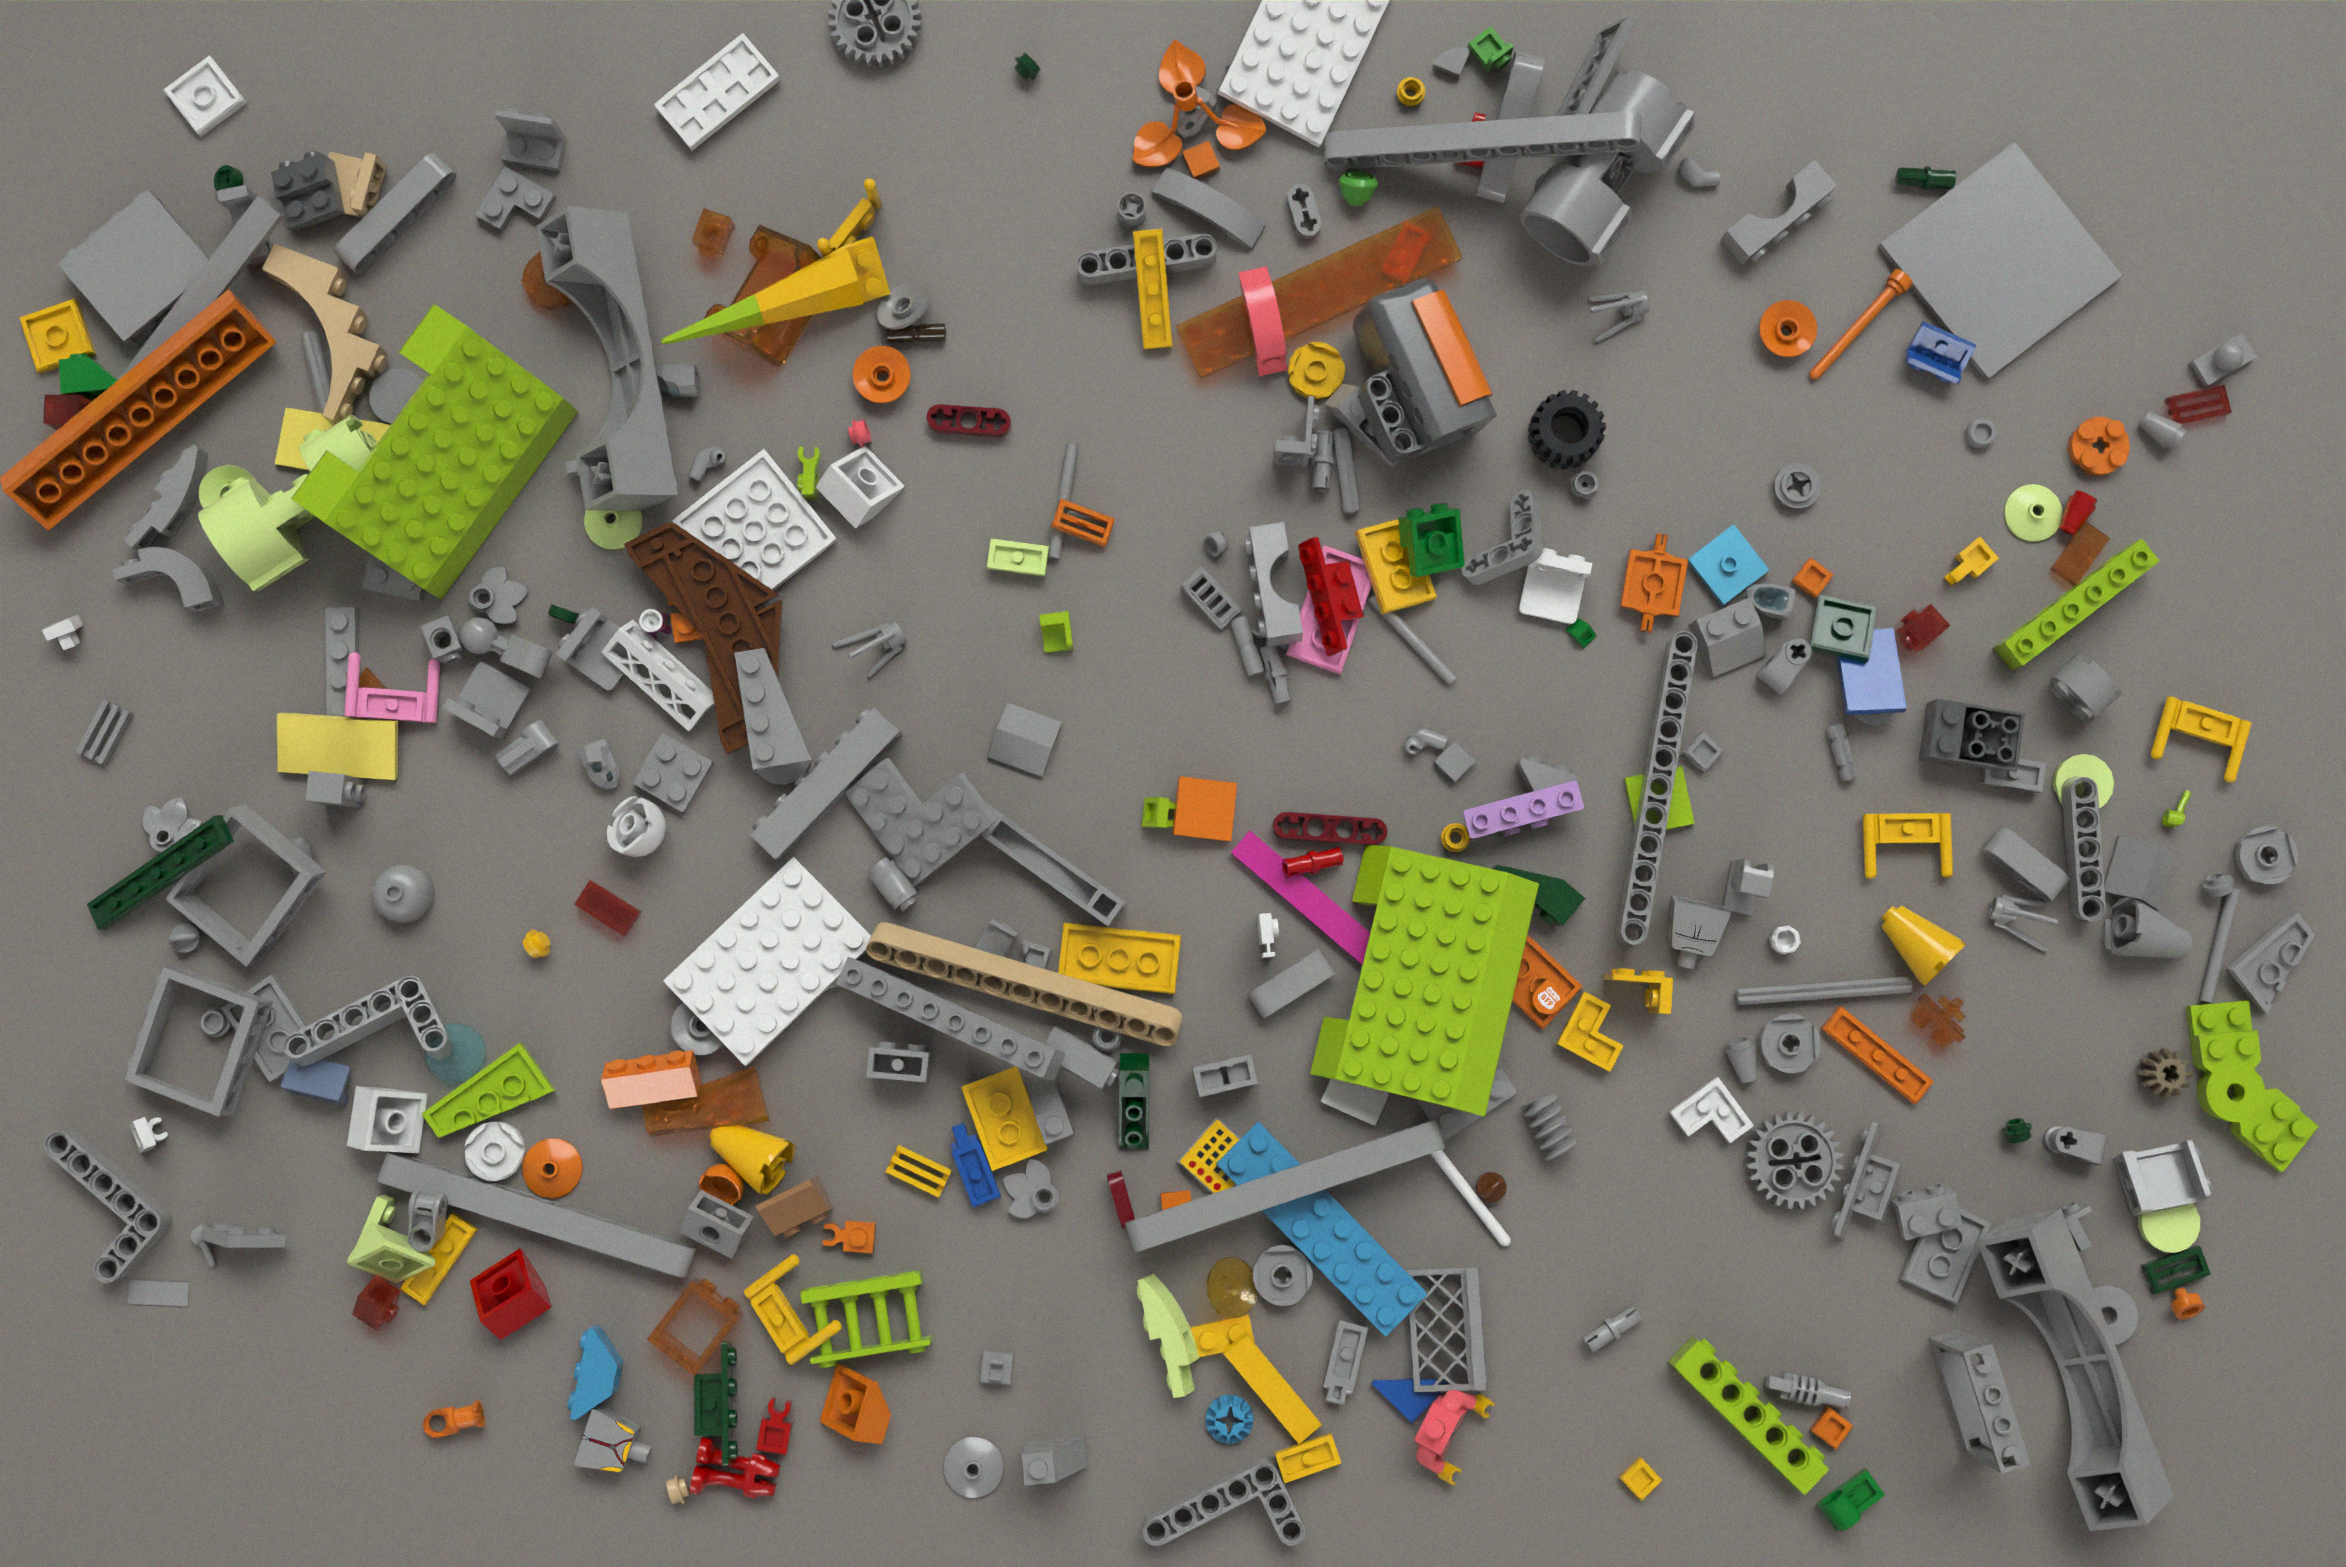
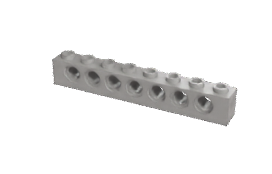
M849 956L836 982L837 985L1044 1079L1055 1080L1066 1053Z

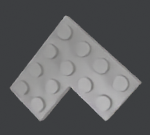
M886 758L845 792V795L895 864L913 885V888L922 883L998 821L963 772L956 775L922 804L892 761Z

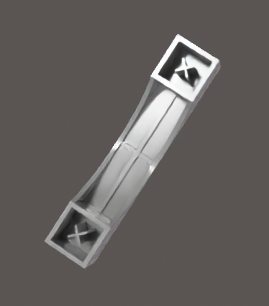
M566 206L536 226L545 281L570 298L589 319L604 346L612 377V399L606 422L597 437L587 447L576 453L585 510L646 511L677 496L678 493L677 481L672 465V453L667 437V424L664 420L662 396L658 386L657 368L653 358L652 340L647 324V311L644 307L642 296V283L639 279L637 255L634 251L632 227L629 222L628 212Z
M2057 1208L2006 1219L1979 1239L1977 1243L1999 1299L2015 1304L2032 1319L2046 1339L2059 1367L2069 1403L2072 1427V1448L2067 1474L2089 1531L2147 1525L2174 1495L2062 1209Z

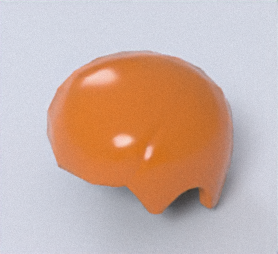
M716 1164L709 1167L701 1175L698 1182L699 1190H703L732 1206L738 1200H741L744 1191L743 1178L728 1164Z

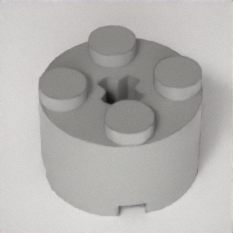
M2077 653L2051 677L2052 684L2048 686V689L2058 699L2064 697L2072 705L2069 707V710L2079 720H2083L2085 717L2094 720L2121 695V691L2114 692L2113 688L2117 684L2103 668L2093 660L2087 664L2082 660L2085 655Z

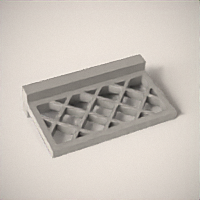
M1479 1266L1406 1270L1413 1279L1414 1276L1426 1275L1435 1284L1409 1313L1414 1392L1449 1390L1486 1391L1488 1384ZM1448 1274H1461L1462 1287L1453 1296L1440 1283ZM1431 1275H1443V1276L1437 1281V1280H1436L1433 1276H1431ZM1437 1287L1451 1298L1441 1311L1436 1309L1427 1300ZM1461 1292L1463 1304L1457 1299V1296ZM1453 1301L1463 1309L1464 1314L1463 1319L1456 1326L1443 1315V1312ZM1423 1302L1437 1314L1427 1327L1416 1319V1310ZM1439 1317L1453 1329L1442 1342L1428 1330ZM1463 1322L1465 1334L1458 1329L1463 1324ZM1417 1325L1423 1330L1419 1336H1417ZM1455 1332L1466 1343V1348L1459 1356L1455 1355L1444 1345ZM1425 1333L1439 1345L1428 1358L1418 1349V1341ZM1441 1348L1455 1359L1445 1372L1440 1370L1431 1361ZM1465 1353L1467 1358V1365L1461 1360ZM1419 1356H1420L1423 1360H1425V1362H1424L1420 1367H1419ZM1457 1362L1467 1370L1468 1383L1456 1384L1447 1376ZM1427 1363L1441 1375L1434 1385L1420 1384V1371ZM1444 1378V1379H1445L1448 1383H1450V1384H1439V1383H1440V1382L1442 1381V1379Z

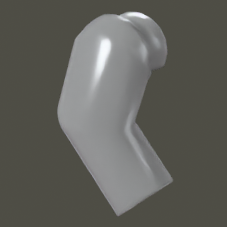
M1686 157L1681 161V175L1691 186H1719V171L1704 172L1692 157Z
M1422 728L1406 737L1404 747L1409 754H1417L1428 745L1443 751L1448 737Z

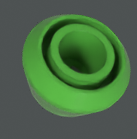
M1345 172L1339 178L1342 197L1348 200L1347 203L1353 206L1365 205V202L1371 200L1378 186L1375 176L1365 172Z

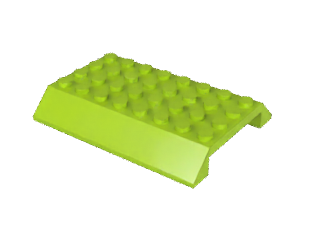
M433 304L398 352L429 374L358 470H355L326 450L291 499L370 554L442 600L578 411L562 396L467 325Z
M1365 845L1352 902L1376 908L1350 1020L1324 1016L1310 1074L1485 1117L1539 883L1508 872L1396 847Z

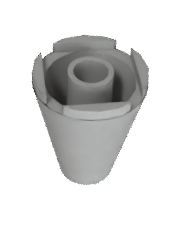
M2130 897L2117 901L2110 909L2115 911L2111 920L2106 919L2104 922L2102 935L2104 946L2106 949L2111 950V953L2118 956L2180 959L2188 954L2193 946L2189 931L2139 900Z

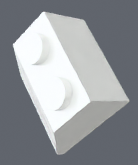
M863 446L831 464L816 485V488L847 521L857 528L873 519L905 486L866 446Z
M356 1086L347 1146L364 1151L419 1153L424 1117L421 1113L426 1109L428 1094Z

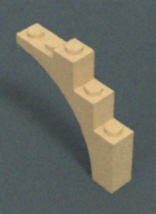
M274 243L262 270L272 280L290 288L306 300L314 309L325 330L331 351L332 377L329 397L322 416L330 424L335 425L352 415V404L356 395L361 394L363 391L365 376L376 380L379 373H382L386 368L388 354L380 345L358 337L366 329L367 315L359 306L338 299L339 296L344 294L347 286V277L339 268Z

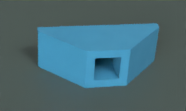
M594 1324L589 1327L587 1332H583L580 1340V1349L583 1350L581 1362H577L574 1370V1379L577 1380L575 1392L572 1391L567 1407L568 1410H571L570 1419L577 1420L618 1391L624 1360L600 1325Z

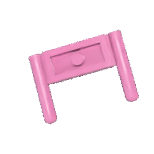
M356 652L349 654L345 717L437 723L440 678L439 661L435 659L429 660L426 693L417 691L359 688L361 656Z

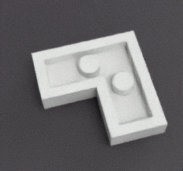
M1719 1077L1713 1078L1669 1111L1686 1136H1690L1711 1120L1725 1140L1731 1143L1754 1126Z

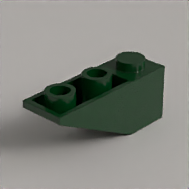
M1498 864L1491 868L1539 883L1534 906L1541 911L1539 917L1552 927L1554 924L1563 926L1586 899L1565 880Z
M1120 1053L1119 1149H1149V1053Z

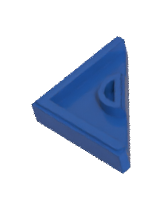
M1414 1378L1374 1379L1371 1382L1411 1423L1442 1392H1414ZM1420 1378V1384L1434 1385L1438 1379ZM1443 1378L1439 1384L1449 1383Z

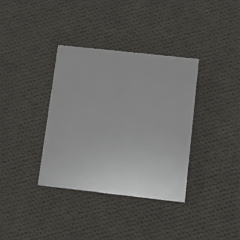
M2015 142L1878 245L1893 266L1905 272L1912 279L1913 285L1911 288L1945 331L1976 344V349L1969 361L1985 381L2123 276Z

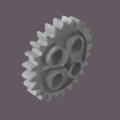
M831 0L832 7L836 9L828 10L829 18L832 19L828 22L829 29L833 30L831 33L832 40L838 41L836 45L839 51L846 49L845 56L847 59L855 54V61L858 65L863 59H866L868 67L872 66L873 60H877L881 68L883 67L884 59H888L893 65L894 55L904 59L902 50L905 48L912 51L913 48L910 40H919L918 34L915 31L922 29L921 23L917 21L922 17L920 10H916L919 7L917 0H890L884 6L877 5L878 0H870L876 19L879 21L882 33L886 39L884 43L880 41L864 0ZM854 9H861L863 11L856 17L849 15ZM891 24L900 25L897 31L891 32L887 30ZM864 35L874 36L869 42L860 41Z
M1784 1112L1782 1120L1778 1115L1774 1114L1772 1115L1773 1124L1768 1121H1762L1764 1131L1753 1130L1758 1137L1757 1141H1747L1754 1147L1753 1151H1746L1744 1153L1752 1157V1162L1746 1163L1745 1167L1754 1169V1172L1748 1176V1179L1758 1180L1759 1182L1755 1185L1754 1189L1757 1191L1766 1189L1763 1198L1768 1200L1774 1195L1773 1204L1777 1206L1783 1200L1785 1208L1792 1209L1794 1201L1799 1209H1804L1805 1200L1809 1205L1816 1206L1815 1196L1826 1200V1195L1823 1191L1825 1189L1835 1191L1834 1187L1830 1184L1831 1180H1841L1834 1173L1835 1170L1844 1169L1843 1165L1836 1163V1159L1844 1156L1843 1153L1835 1152L1834 1150L1840 1144V1141H1830L1834 1131L1826 1130L1823 1132L1825 1122L1819 1121L1814 1125L1815 1116L1808 1115L1804 1120L1803 1113L1796 1112L1793 1119L1790 1112ZM1808 1135L1812 1139V1147L1808 1151H1804L1801 1148V1140ZM1780 1139L1783 1144V1150L1780 1154L1774 1155L1771 1145L1775 1140ZM1818 1154L1820 1156L1818 1160L1797 1161L1794 1165L1787 1163L1773 1166L1768 1165L1770 1160L1792 1159L1794 1155L1808 1157ZM1813 1165L1817 1171L1816 1177L1812 1181H1808L1805 1177V1171L1809 1166ZM1784 1169L1787 1173V1180L1779 1185L1775 1179L1776 1173Z

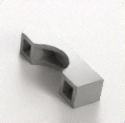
M1814 160L1795 175L1786 186L1789 195V205L1785 214L1773 219H1764L1748 213L1726 231L1721 241L1742 265L1750 259L1756 262L1767 252L1765 248L1772 241L1777 245L1789 235L1788 228L1793 224L1799 227L1812 216L1809 212L1817 206L1820 210L1833 199L1831 193L1837 185L1818 162Z
M1284 522L1249 527V537L1244 538L1246 555H1252L1253 565H1249L1251 583H1257L1258 592L1253 593L1255 609L1261 610L1263 620L1258 621L1260 638L1266 637L1267 647L1302 642L1303 630L1298 605L1280 598L1273 590L1270 582L1271 575L1276 567L1288 560L1289 548Z

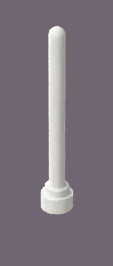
M1442 1150L1431 1153V1156L1500 1245L1508 1246L1511 1242L1508 1234Z

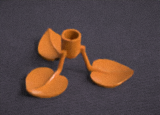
M1174 40L1165 52L1159 68L1160 84L1165 91L1173 93L1176 102L1173 106L1172 126L1169 129L1165 123L1154 121L1141 127L1135 137L1132 159L1134 163L1150 168L1165 166L1174 161L1180 154L1183 146L1181 138L1173 134L1177 129L1179 112L1181 110L1191 111L1197 105L1216 124H1219L1216 130V137L1219 143L1229 150L1236 151L1249 147L1265 135L1266 126L1259 115L1237 104L1225 107L1222 112V119L1218 118L1203 102V99L1198 97L1195 86L1200 85L1206 75V66L1203 59L1178 40Z

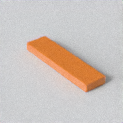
M1838 1006L1820 1028L1912 1104H1917L1934 1082L1842 1006Z

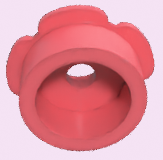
M855 419L852 420L853 426L848 427L851 441L853 444L858 443L860 447H863L864 444L872 441L865 420L857 422Z

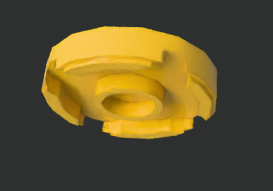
M1315 341L1295 350L1289 360L1287 374L1290 385L1297 394L1308 399V396H1314V400L1318 401L1329 398L1342 385L1346 368L1336 348L1327 343Z

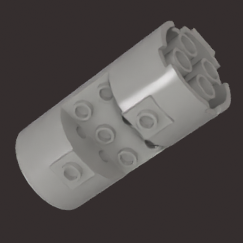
M1629 70L1627 74L1618 71L1601 97H1597L1589 114L1632 111L1640 114L1642 117L1640 147L1628 152L1583 154L1579 160L1578 168L1566 164L1550 166L1546 174H1541L1534 186L1535 194L1520 215L1521 224L1526 232L1546 250L1567 262L1580 266L1594 264L1601 267L1632 221L1631 207L1623 204L1618 197L1619 193L1634 171L1651 173L1658 170L1662 173L1665 172L1695 127L1694 112L1687 109L1683 102L1677 104L1669 95L1671 89L1653 77L1634 70Z

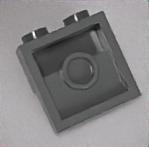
M317 151L307 152L304 154L303 160L296 163L284 161L279 164L278 170L271 172L276 199L283 202L287 227L294 233L344 214L335 162L323 153Z

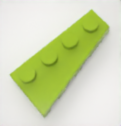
M518 1043L421 1114L437 1137L441 1138L555 1092L556 1089L524 1044Z

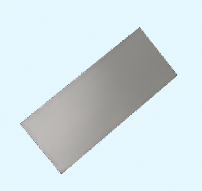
M130 1280L128 1304L188 1307L189 1282Z

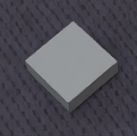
M1702 731L1682 754L1704 773L1721 756L1724 750Z
M1454 741L1433 763L1453 782H1456L1475 760Z

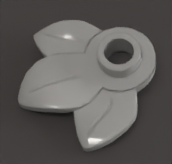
M504 566L491 568L484 574L481 584L471 590L469 603L475 611L487 613L492 621L499 624H511L518 621L514 606H517L525 599L528 588L519 582L507 580V571ZM488 594L489 601L486 604H481V596Z
M181 797L168 801L161 810L149 805L145 809L142 818L143 829L150 834V845L158 853L163 852L202 825L200 820L188 818V807L185 800ZM164 835H169L166 841L160 842Z
M1036 1159L1028 1160L1026 1174L1014 1173L1003 1179L1007 1192L1015 1199L1008 1210L1015 1217L1029 1218L1036 1212H1050L1055 1209L1059 1202V1192L1051 1184L1049 1169ZM1041 1192L1049 1193V1202H1041L1039 1194Z

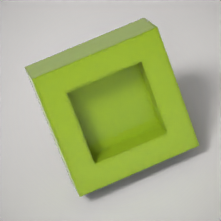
M1144 797L1141 827L1167 828L1173 826V820H1168L1167 818L1168 810L1175 809V803L1169 801V798Z

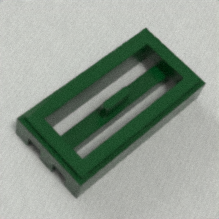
M2198 1245L2141 1265L2143 1271L2147 1274L2145 1277L2147 1282H2150L2151 1287L2149 1288L2152 1294H2158L2211 1275L2202 1249ZM2193 1255H2196L2197 1257L2195 1259L2183 1262L2181 1264L2169 1267L2167 1269L2155 1273L2153 1271L2154 1269L2174 1263L2176 1261L2185 1259ZM2200 1265V1270L2158 1284V1279Z

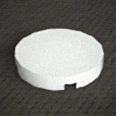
M494 1121L481 1124L471 1132L465 1143L466 1156L464 1157L466 1165L474 1175L482 1180L498 1181L509 1178L519 1170L525 1158L526 1148L523 1137L515 1127L505 1122Z

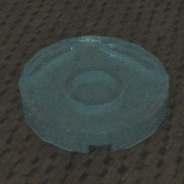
M449 1023L446 1024V1027L454 1043L453 1052L445 1059L436 1060L425 1051V1060L429 1070L437 1078L447 1082H463L477 1074L481 1066H483L486 1060V1044L483 1036L469 1025ZM443 1038L435 1039L431 1044V1048L440 1046Z

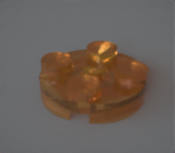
M539 251L537 255L528 261L523 271L521 281L527 295L535 304L544 309L553 310L572 304L573 301L557 288L551 285L550 287L546 286L541 252Z

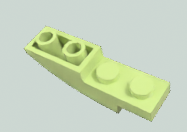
M1150 1274L1139 1279L1137 1286L1138 1299L1142 1302L1144 1309V1328L1149 1333L1150 1340L1161 1338L1160 1352L1162 1358L1166 1360L1168 1370L1166 1380L1169 1389L1172 1390L1173 1398L1184 1397L1195 1390L1190 1364L1199 1359L1196 1342L1185 1315L1173 1295L1154 1274Z

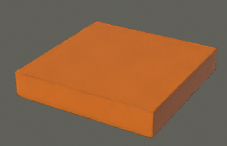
M1179 776L1172 835L1230 842L1232 840L1237 783Z

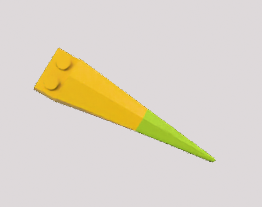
M868 237L846 244L771 286L664 337L661 343L670 344L863 305L864 302L889 295L891 293L875 239Z

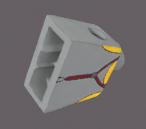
M598 1404L590 1413L573 1465L623 1472L628 1467L631 1459L646 1464L650 1457L652 1446L637 1441L641 1430L640 1425Z

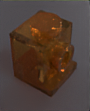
M703 208L692 238L695 247L699 248L698 253L709 258H714L715 254L723 256L731 233L735 229V224L731 217ZM712 235H718L716 242L710 241Z

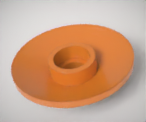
M1782 300L1772 304L1763 313L1759 323V334L1765 347L1773 354L1787 358L1796 357L1805 353L1813 345L1817 336V322L1811 310L1804 304L1793 300ZM1782 327L1789 329V336H1784L1781 333Z
M875 346L867 349L857 358L853 367V382L857 391L865 399L874 403L882 404L897 400L905 393L910 384L911 370L907 359L901 352L889 346ZM881 373L888 374V379L884 382L878 380V375Z
M549 1138L536 1143L529 1149L523 1161L522 1171L527 1186L535 1194L544 1198H559L570 1193L578 1185L582 1176L583 1164L579 1152L572 1144L562 1139ZM548 1163L553 1164L555 1167L552 1175L545 1171Z

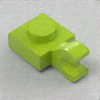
M800 446L797 455L804 465L803 474H798V491H802V495L806 500H817L818 489L816 485L819 482L818 464L821 459V452L818 447H815L814 456L812 458H805V449Z

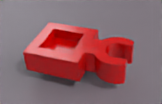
M772 1397L768 1403V1412L771 1415V1419L763 1417L761 1420L756 1450L786 1455L788 1453L793 1422L784 1420L792 1409V1401L787 1400L785 1410L778 1411L775 1408L776 1398Z

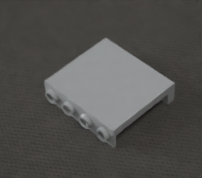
M150 190L136 195L132 199L131 204L122 211L114 213L109 218V222L99 230L91 232L81 245L69 250L63 259L57 263L123 342L134 349L153 334L209 260L205 253L162 205V201Z

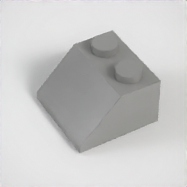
M1750 597L1696 619L1689 624L1712 678L1766 656L1762 623Z

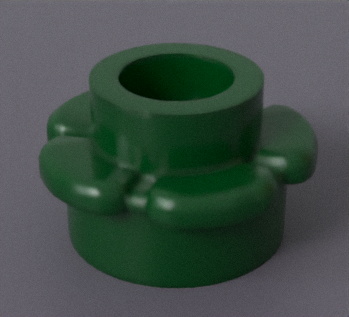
M1026 53L1020 58L1015 57V61L1018 63L1014 67L1025 80L1029 77L1035 79V75L1041 70L1036 62Z
M2015 1118L2006 1122L2002 1132L2009 1143H2020L2031 1138L2030 1129H2032L2031 1123L2024 1122L2022 1118Z

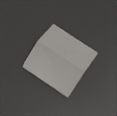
M1007 702L996 728L988 758L1043 777L1063 722Z

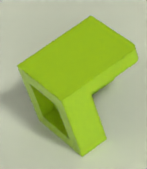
M1069 612L1040 614L1044 651L1052 653L1074 650Z

